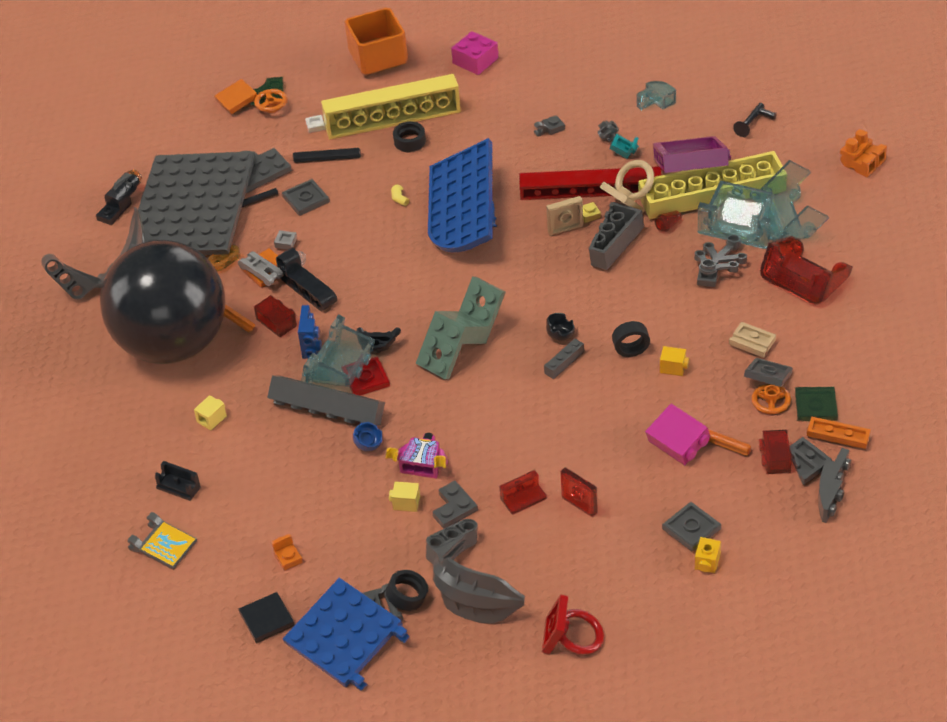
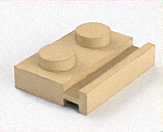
M741 322L733 333L732 338H729V345L764 358L765 353L769 351L776 341V335Z

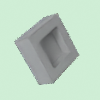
M279 230L274 241L275 248H293L297 239V233Z

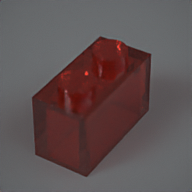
M271 295L254 306L256 320L278 337H282L297 326L294 310L286 307L279 299H275Z
M787 429L763 431L762 439H759V451H763V454H761V465L765 466L766 474L791 473L792 458Z

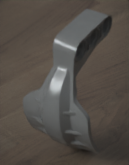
M134 207L125 246L118 258L129 249L144 243V228L139 210ZM46 254L41 260L45 271L74 299L83 298L93 288H102L104 279L113 265L112 263L105 273L95 277L62 263L53 254ZM49 262H55L54 266L47 267ZM62 274H68L65 279H60ZM75 286H80L79 290L72 291Z
M464 519L428 536L426 539V559L433 564V581L441 592L445 607L452 613L468 620L489 624L504 620L525 605V596L505 580L494 575L472 570L454 561L463 550L476 544L478 529L476 521Z

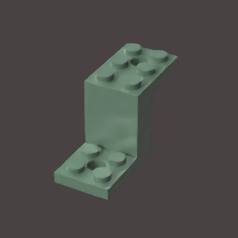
M472 277L459 311H435L416 364L443 379H449L462 344H486L506 292L478 277ZM482 296L485 298V305L483 307L479 302ZM438 349H440L442 352V356L440 359H438L436 356V351Z

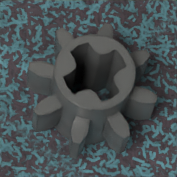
M606 120L598 125L600 130L597 132L603 141L608 140L610 142L613 141L619 128L615 122H608Z

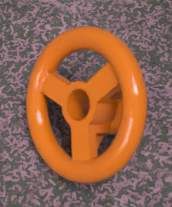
M268 89L260 92L255 97L254 104L257 109L263 112L275 113L286 105L288 98L281 90ZM271 94L280 95L282 99L275 98ZM266 96V101L260 105V99Z
M772 384L759 386L754 390L751 398L754 407L765 414H779L785 411L791 403L789 392L784 387ZM757 397L765 399L766 403H768V408L760 405ZM785 397L784 404L778 408H774V404L777 402V400Z

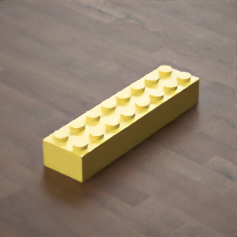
M454 74L321 101L325 129L329 140L397 126L403 122H416L461 112L459 87Z
M775 151L730 160L728 161L729 166L686 170L654 177L650 191L640 201L650 220L725 203L729 190L745 193V198L785 190L787 173ZM647 179L639 180V191L644 187Z

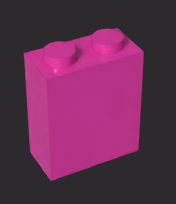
M672 403L645 431L650 443L684 466L688 461L694 459L697 451L702 446H705L710 438L708 427Z

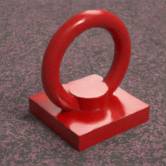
M560 594L546 616L542 652L550 655L558 641L566 649L576 654L587 655L596 652L604 641V631L600 622L587 611L581 609L567 610L569 596ZM569 618H581L593 627L595 640L591 645L580 646L567 638Z

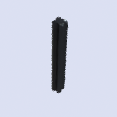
M360 148L293 153V161L295 163L361 157Z

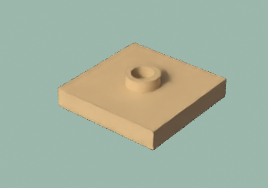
M581 196L546 206L549 236L583 227V200Z

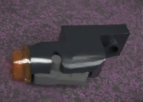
M131 170L125 172L105 194L106 205L96 214L98 221L112 225L132 204L130 196L142 180V176L138 171Z

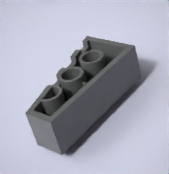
M615 202L610 203V209L606 211L605 219L599 226V232L595 234L589 247L591 266L607 270L644 228L642 210Z

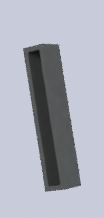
M272 375L267 398L274 400L273 403L278 405L288 403L294 409L302 410V407L308 408L310 413L320 414V412H324L326 417L337 419L338 416L343 417L344 421L349 423L359 421L380 425L385 406L383 401L280 375Z

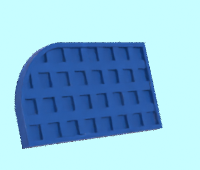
M489 138L430 166L428 235L431 241L443 251L463 252L493 239L492 141Z

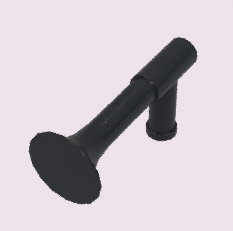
M759 103L744 122L738 121L734 123L733 130L738 136L747 137L750 133L748 126L759 114L774 120L777 113L765 110L764 104Z

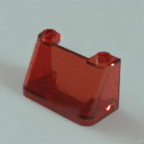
M793 236L769 242L760 267L762 278L810 304L818 305L824 302L851 274L853 267L844 262L836 263L832 271L802 257L804 245Z

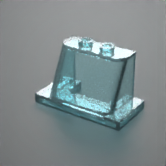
M720 180L710 203L700 202L698 206L697 233L726 240L728 235H738L741 237V244L767 250L770 243L771 218H767L773 200V192Z
M338 314L330 326L328 339L317 355L312 353L303 366L301 381L312 384L314 382L350 387L354 379L360 377L364 364L368 365L372 356L370 354L373 350L375 339L345 326V317Z

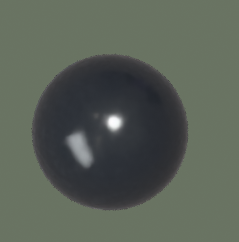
M155 240L129 249L113 263L102 285L100 307L107 331L124 351L146 362L169 364L180 362L196 355L213 340L223 321L225 292L217 270L202 253L180 242Z

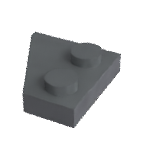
M804 437L788 448L791 460L804 485L822 472L826 459L832 461L829 456Z

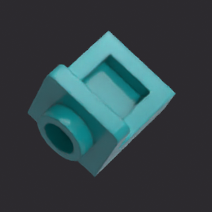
M616 134L609 149L627 159L631 153L635 154L639 147L637 141L639 138L635 137L631 142Z

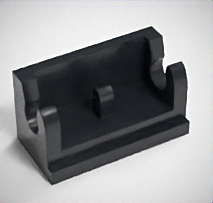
M166 461L161 463L162 473H155L156 489L191 501L201 487L196 472Z

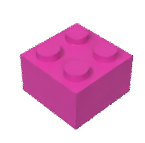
M471 31L451 48L452 64L479 75L498 59V42Z

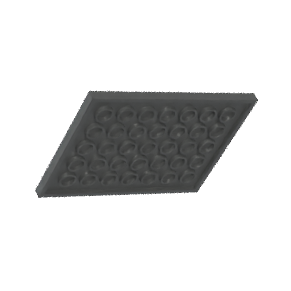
M254 151L155 155L138 208L144 228V243L155 240H170L186 244L203 255H229L256 157Z

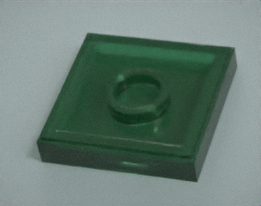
M795 387L797 421H810L811 417L830 421L838 420L835 387Z

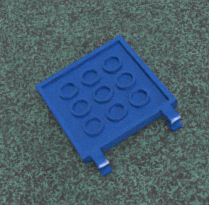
M339 577L285 635L283 641L344 687L351 683L362 691L367 683L364 682L365 679L359 674L360 671L392 636H395L403 643L410 636L406 634L408 631L402 627L403 623L399 618Z

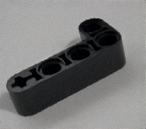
M289 248L276 257L277 267L283 272L282 281L318 310L323 311L337 302V296L334 291L301 265L300 256L294 248Z

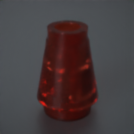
M679 211L660 214L655 219V225L659 231H668L681 220L682 216Z

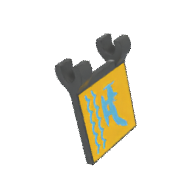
M151 512L147 516V520H149L148 526L153 530L143 542L137 536L131 535L127 540L130 543L128 549L133 552H141L174 569L197 542V538L166 523L156 513Z

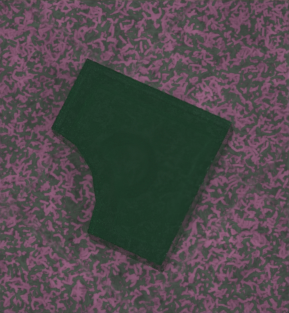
M283 77L267 78L262 86L253 90L257 94L268 89H278L284 92ZM271 94L275 98L282 99L280 95ZM266 96L260 99V104L266 101Z

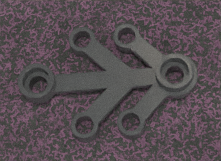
M728 235L726 246L718 254L714 249L713 243H704L703 251H695L694 259L701 263L699 271L704 275H712L717 270L724 269L733 273L737 272L739 264L747 262V255L745 253L727 254L738 250L741 246V237L738 235ZM706 253L710 255L711 259L705 257Z

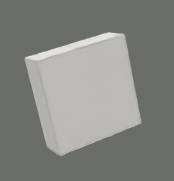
M322 115L305 118L309 133L325 130Z

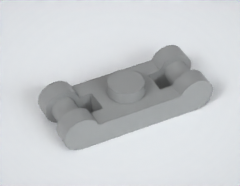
M253 251L246 258L238 261L241 269H246L263 280L267 286L272 285L275 279L283 277V272L280 268Z

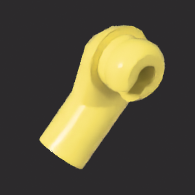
M394 185L391 189L392 200L407 206L409 198L402 195L403 187L401 185Z

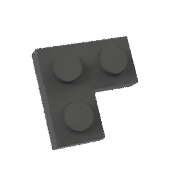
M453 481L438 489L440 497L447 504L432 511L435 520L445 529L478 511V505L456 481Z

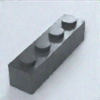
M577 339L572 340L544 365V374L552 379L558 376L584 353V343Z

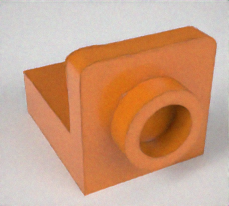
M290 534L281 536L271 542L273 553L284 571L303 563L302 557L294 546Z

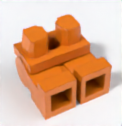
M858 129L855 132V136L847 139L845 146L840 149V154L842 155L840 160L845 167L853 168L855 172L867 178L886 160L887 146L884 144L874 145L873 139L868 138V132Z

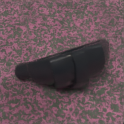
M359 327L356 332L365 350L380 353L389 349L396 340V337L401 333V329L396 327L387 333H370Z

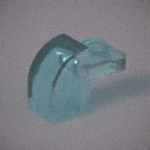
M663 81L647 82L646 89L637 93V107L642 110L655 103L663 110L676 103V89Z

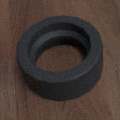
M408 121L400 123L393 130L395 147L404 152L420 150L426 143L425 128L418 122ZM408 134L417 135V137L413 139L401 138L402 136Z
M637 321L625 322L619 325L612 334L615 350L618 354L625 357L637 356L643 353L650 345L647 328L644 324ZM628 336H641L632 343H622V340Z
M405 569L395 572L386 588V596L389 602L394 607L404 611L417 610L422 606L428 593V584L419 573ZM395 585H410L417 591L418 596H405L397 590Z

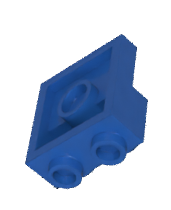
M302 305L298 327L302 359H317L318 351L322 350V341L318 340L320 329L319 326H316L314 313L310 312V306Z

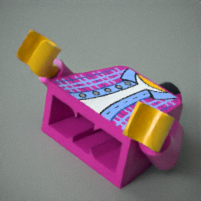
M425 433L423 438H411L409 443L400 449L387 448L385 459H393L394 462L399 460L400 473L435 479L438 477L439 467L446 468L448 464L444 450L440 449L439 442L435 441V436L431 433Z

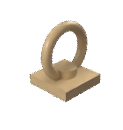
M633 160L625 164L618 172L615 181L616 189L605 182L602 183L600 188L626 206L640 209L643 213L645 209L634 201L641 199L650 191L654 182V172L647 162ZM641 167L646 171L647 180L644 187L639 192L633 194L623 187V178L630 169Z

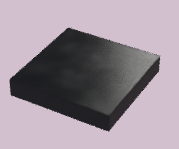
M277 592L238 609L256 643L295 626L291 615Z

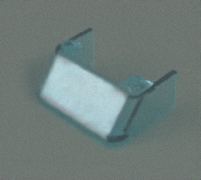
M791 160L756 195V203L769 239L776 243L807 239L829 219L826 214L808 205L797 215L793 203L801 196L799 184L811 171Z

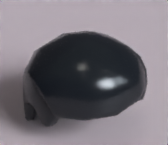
M564 313L550 314L546 321L547 334L553 339L559 341L567 340L575 332L573 320L568 321Z

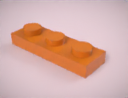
M811 417L807 429V436L863 449H866L871 434V429L817 417Z

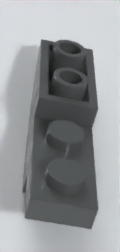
M841 448L835 462L826 459L822 469L818 507L821 520L824 523H827L830 516H834L837 508L836 503L837 501L841 502L844 495V490H842L844 470L848 471L851 464V459H849L850 450Z

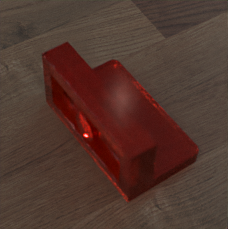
M535 470L499 486L500 499L512 515L547 499V495L539 486V475Z

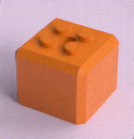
M382 8L346 19L345 29L348 50L362 74L369 75L404 65L407 62L405 31L391 8Z

